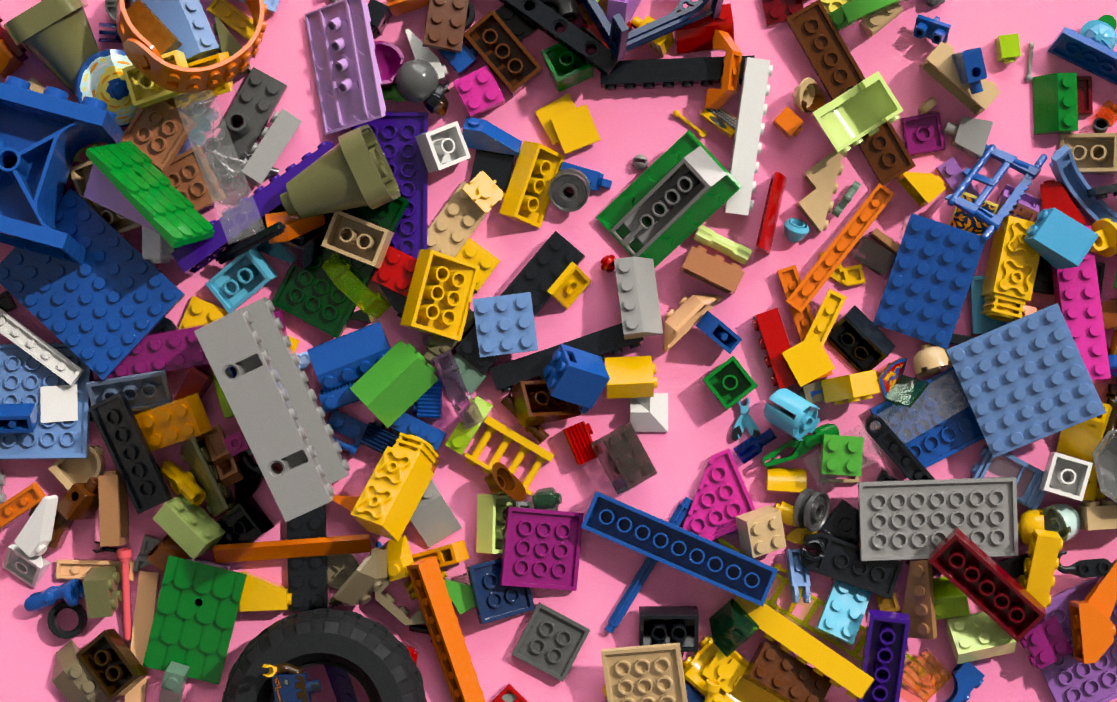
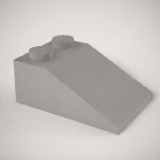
M432 478L410 519L428 547L433 546L462 528Z

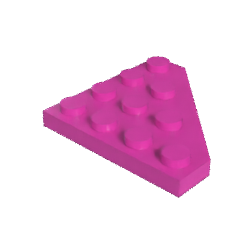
M730 448L711 455L682 527L711 541L737 530L735 516L756 510Z

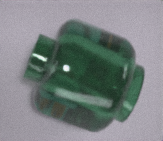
M553 487L538 489L535 495L532 496L534 509L557 511L559 504H562L561 493H557Z

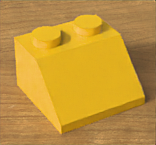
M905 172L896 179L920 208L929 204L946 189L941 177L931 173Z

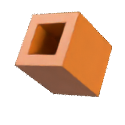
M788 106L772 122L788 139L792 135L796 137L803 130L801 125L804 121Z

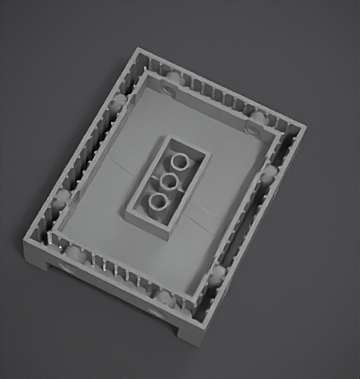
M264 297L195 330L194 333L285 522L331 502L335 494L331 484L347 477L351 468L346 459L343 460L340 454L342 452L341 446L332 437L334 434L333 429L324 420V417H326L324 410L321 406L318 407L315 401L317 396L315 391L310 389L307 384L309 380L305 371L301 372L298 365L300 360L297 354L292 353L290 348L292 344L287 335L284 336L282 332L283 324L280 318H276L273 313L275 308L272 301ZM231 366L237 370L236 377L229 376L227 372L228 367ZM273 463H280L283 467V471H275L273 468Z

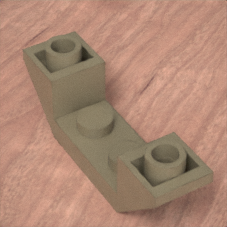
M387 574V578L382 582L383 586L375 592V600L404 625L426 624L421 607L410 617V612L401 605L399 607L394 603L395 598L389 593H383L384 589L391 583Z

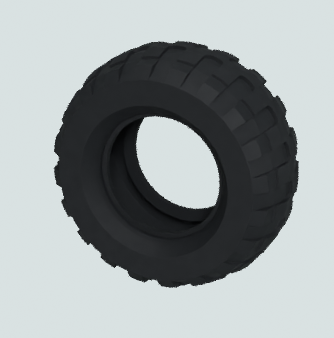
M319 608L291 614L273 623L252 639L230 670L222 702H275L272 679L262 675L269 672V667L264 668L262 666L264 664L273 666L284 663L292 664L301 669L314 665H330L343 669L359 681L366 691L370 702H427V699L425 697L422 675L416 667L410 652L402 642L389 632L390 630L382 624L374 622L356 612Z

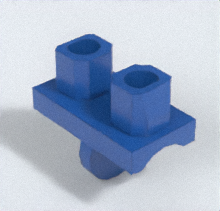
M918 14L913 32L914 37L920 39L927 37L935 44H939L941 41L947 43L951 25L941 22L938 16L932 19Z

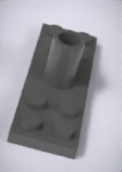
M255 67L251 69L205 153V157L215 177L232 187L238 176L233 175L219 165L216 158L212 157L213 150L239 159L243 158L244 151L247 154H251L249 152L255 142L257 143L260 134L266 127L288 87L286 84ZM240 121H244L243 125L237 128V124ZM225 159L222 160L232 168H239L241 165Z

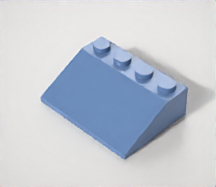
M141 0L182 43L177 50L184 52L187 63L217 53L219 46L200 0Z

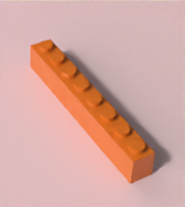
M436 556L423 557L406 567L453 702H485L477 673L474 670L458 618L452 606V600L449 597L446 583L439 568V563Z

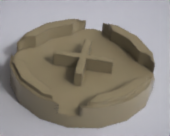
M352 554L327 556L328 586L339 590L359 567L358 561Z

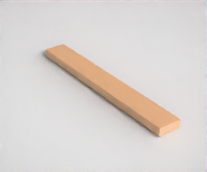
M140 570L130 650L143 666L156 611L160 572ZM143 666L146 672L149 673V667ZM148 675L125 694L124 702H145Z

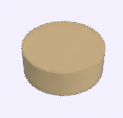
M932 96L921 104L918 110L921 114H925L937 104V101Z

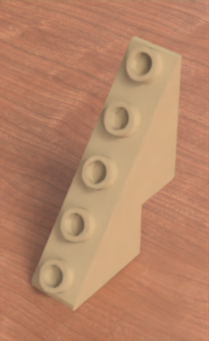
M832 151L802 175L814 191L799 201L796 206L818 233L827 229L829 220H826L827 213H831L834 202L831 201L832 194L837 192L839 183L836 180L837 176L842 174L844 165L841 164L842 157H846L847 152L841 155L840 152Z

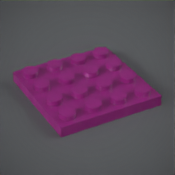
M507 506L500 585L577 591L582 538L581 525L584 513Z

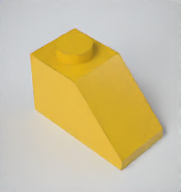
M405 535L398 542L389 540L387 543V574L390 582L408 577L409 573L406 566L413 563L414 560Z

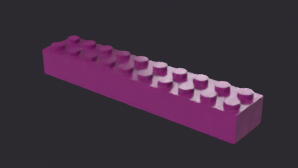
M273 311L275 317L280 318L283 324L282 332L286 336L287 331L283 311ZM209 323L148 334L107 379L160 370L168 372L209 364L194 333L195 330ZM93 372L94 381L102 380Z

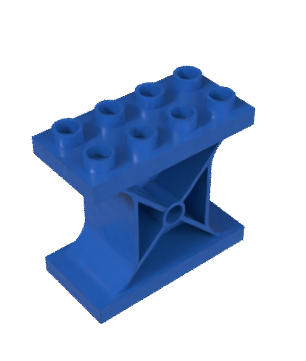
M7 76L5 83L0 82V243L82 265L87 250L68 233L56 230L55 216L77 152L84 146L95 142L107 144L120 143L124 131L115 122L116 115L107 111V104L99 99L85 96L82 104L67 100L69 94L61 89L45 86L42 94L30 90L31 84L28 81L14 76Z

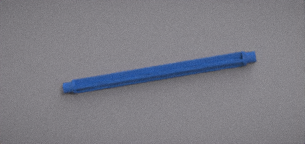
M685 496L668 522L680 526L693 501ZM646 557L607 621L606 631L612 634L614 629L619 626L658 562L657 560Z

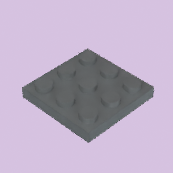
M539 602L512 655L563 682L590 629Z

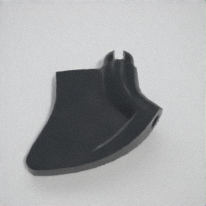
M246 451L238 455L241 460L238 464L244 479L234 484L237 504L249 496H253L264 478L258 464L254 462L253 458Z

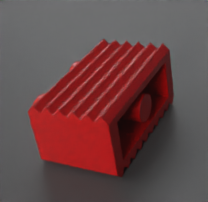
M582 421L563 429L577 465L599 457L598 452H601L597 441H592L590 435L593 434L589 423L585 424Z

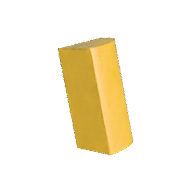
M766 467L765 490L802 492L806 489V469Z

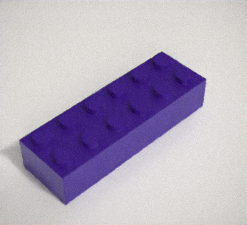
M869 609L861 670L875 680L862 699L857 697V702H899L910 626L908 614Z

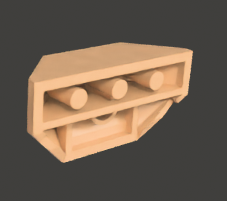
M686 295L678 303L680 307L676 311L672 309L664 316L667 320L664 322L663 350L667 352L722 297L720 295H692L689 298Z

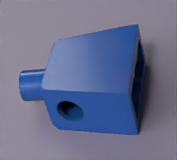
M981 47L952 54L961 84H969L971 94L982 92L981 80L987 78Z

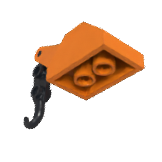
M1060 551L1057 557L1059 558L1057 569L1059 572L1082 578L1102 576L1084 600L1068 601L1074 660L1083 664L1097 663L1112 645L1114 636H1116V627L1110 620L1117 600V559L1112 563L1105 558L1079 560L1070 566H1062L1060 558L1062 555L1067 554V551Z

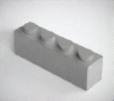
M283 108L279 113L275 111L270 119L273 123L269 128L265 127L260 134L262 140L259 144L254 143L249 151L252 155L248 160L245 158L239 166L241 169L239 175L256 187L262 184L302 122Z

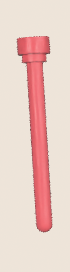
M132 548L116 549V555L119 558V562H121L124 640L130 641L132 639L129 561H131L133 555Z

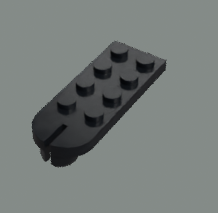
M823 533L810 534L802 541L801 545L817 550L815 554L807 551V549L799 548V560L806 569L881 597L892 598L903 562L898 560L861 561L860 546Z

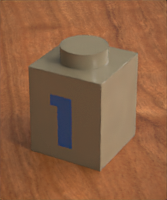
M821 381L801 387V390H798L799 396L811 403L825 401Z

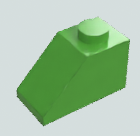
M443 578L449 597L460 615L475 606L470 584Z

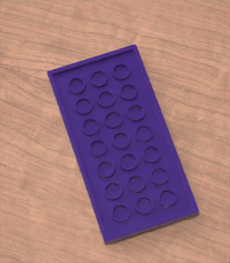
M385 112L386 115L382 118L353 126L351 130L366 124L370 126L397 181L401 197L410 201L389 246L417 259L420 249H428V170L415 136L428 132V112Z

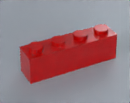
M778 308L753 316L752 325L755 332H759V346L761 350H765L766 357H764L767 368H771L773 375L770 378L773 386L781 389L796 384L797 381L781 354L791 347Z

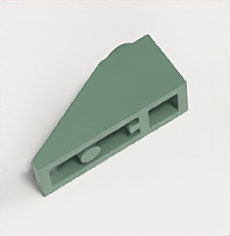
M174 661L170 662L164 673L159 702H181L190 666Z

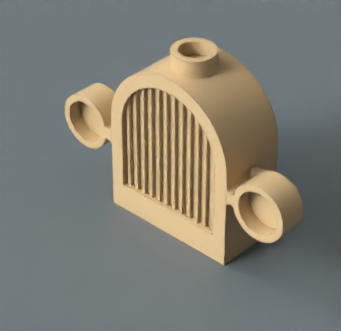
M98 444L95 447L89 445L88 459H58L49 470L69 490L75 483H86L91 476L98 479L99 475H103L106 467L103 455L105 451Z

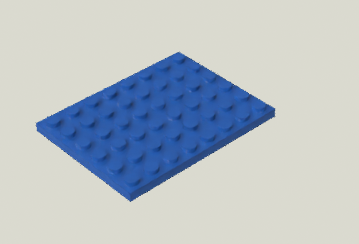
M70 188L60 200L55 216V226L57 231L68 233L87 250L83 264L80 265L15 247L0 263V284L95 374L105 381L185 294L148 259H143L142 253L79 194Z

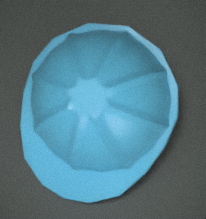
M1088 21L1080 30L1081 35L1091 38L1112 50L1117 44V34L1114 28L1103 21Z

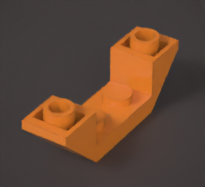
M715 30L712 39L713 49L726 52L723 59L724 69L721 77V89H707L705 108L719 110L738 91L742 52L727 32Z

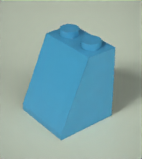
M1049 208L1039 212L1036 222L1028 228L1027 235L1023 240L1055 269L1078 267L1099 235L1058 209Z

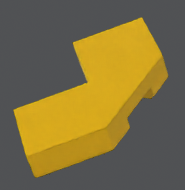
M841 263L830 276L845 287L866 283L862 264L843 268Z

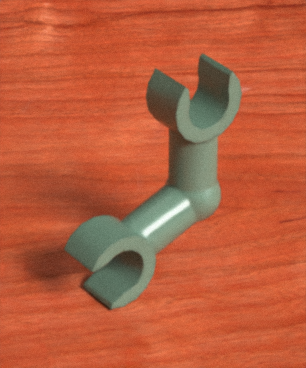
M855 180L849 187L847 193L844 194L841 201L832 212L834 216L838 218L852 200V197L861 186L859 182Z

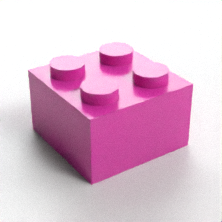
M488 65L453 82L471 118H476L505 104V98Z

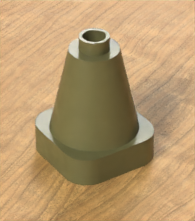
M43 0L14 17L3 26L16 46L24 44L75 95V79L78 70L87 58L99 52L84 10L88 3L86 0Z
M368 124L339 136V143L286 183L287 192L280 194V198L286 212L290 216L298 213L304 219L363 206H369L373 210L401 196L393 172L374 132Z

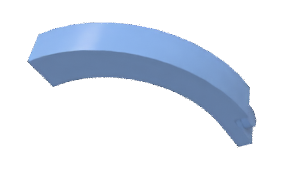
M1063 145L1060 149L1056 150L1050 157L1052 162L1049 163V166L1056 180L1062 184L1080 212L1092 224L1104 218L1111 219L1110 221L1117 223V213L1102 199L1088 198L1086 190L1091 189V186L1078 169L1071 148Z

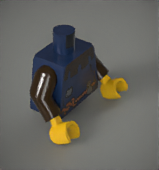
M289 663L275 664L273 666L264 664L262 666L264 668L269 667V672L262 675L272 679L275 702H311V693L321 692L320 680L308 681L307 672H302L299 667Z

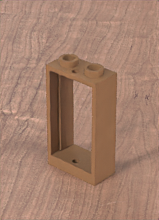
M104 471V475L98 476L100 547L129 544L128 492L118 471Z

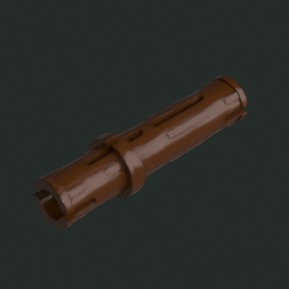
M509 393L501 403L518 419L513 397ZM540 425L525 426V430L530 432L540 444L549 437V434Z

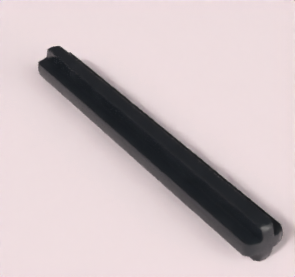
M277 222L218 253L215 260L219 264H224L284 233L286 227L281 222Z

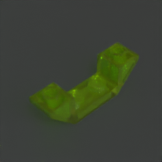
M335 252L322 265V268L335 286L363 312L378 319L391 304L378 292L374 294L349 270L350 266Z

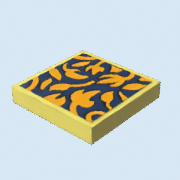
M963 192L961 195L962 198L972 203L977 199V196L967 192ZM985 200L981 207L996 215L999 205ZM958 207L955 208L949 223L950 226L980 236L990 227L975 216L972 218Z

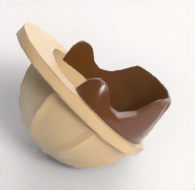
M807 77L794 89L793 103L803 113L814 112L824 106L826 95L814 79Z

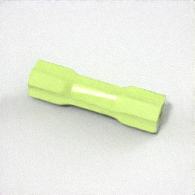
M703 225L698 228L693 240L709 246L743 265L747 263L752 253L751 249L735 243Z

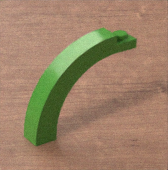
M851 0L829 13V16L837 30L840 31L876 12L908 0Z

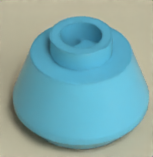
M790 218L784 222V235L790 242L797 243L803 240L809 233L808 224L803 220Z

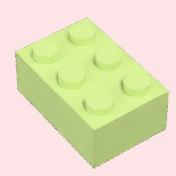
M182 494L165 502L152 518L193 560L211 550L213 545H216L226 533L221 528V525L208 515L205 509L199 505L191 504Z
M985 612L947 619L946 632L957 664L1015 652L1016 641Z

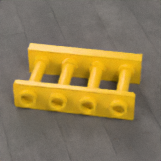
M487 416L484 421L487 424L485 427L487 429L472 455L467 452L464 454L467 457L466 462L475 467L478 464L483 467L482 471L484 473L490 474L493 464L500 461L508 445L513 443V441L518 442L520 450L508 470L514 475L526 453H529L531 450L537 454L536 461L522 483L526 490V495L529 494L531 496L532 491L528 489L542 464L546 463L547 460L551 462L554 454ZM498 430L504 434L502 437L504 439L487 465L478 458L492 434Z

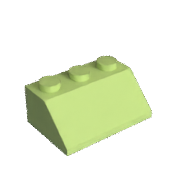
M477 494L476 553H503L507 506L512 507V503L515 500L507 495Z

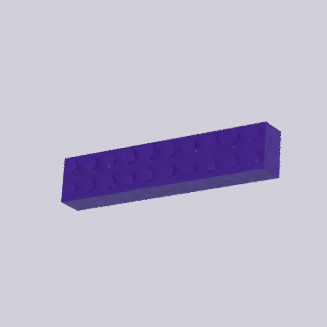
M331 140L329 142H322L317 146L318 150L305 154L301 158V162L288 166L284 174L281 176L278 174L269 180L270 184L257 188L253 192L254 195L250 198L245 197L237 203L238 206L233 210L230 208L223 212L219 220L210 221L213 225V230H215L212 238L173 248L175 251L171 255L183 272L192 276L215 260L218 253L239 243L266 223L265 214L284 211L285 208L281 202L280 194L287 192L286 183L335 146Z

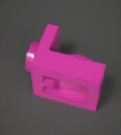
M241 431L223 439L232 457L238 456L249 448Z

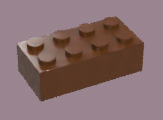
M493 9L464 33L465 41L476 51L482 61L489 66L493 74L513 97L543 73L539 63Z
M767 641L759 644L743 675V678L785 702H823L832 684L829 682L831 678L825 675L823 677L813 671L812 667L807 664L804 665L795 657Z

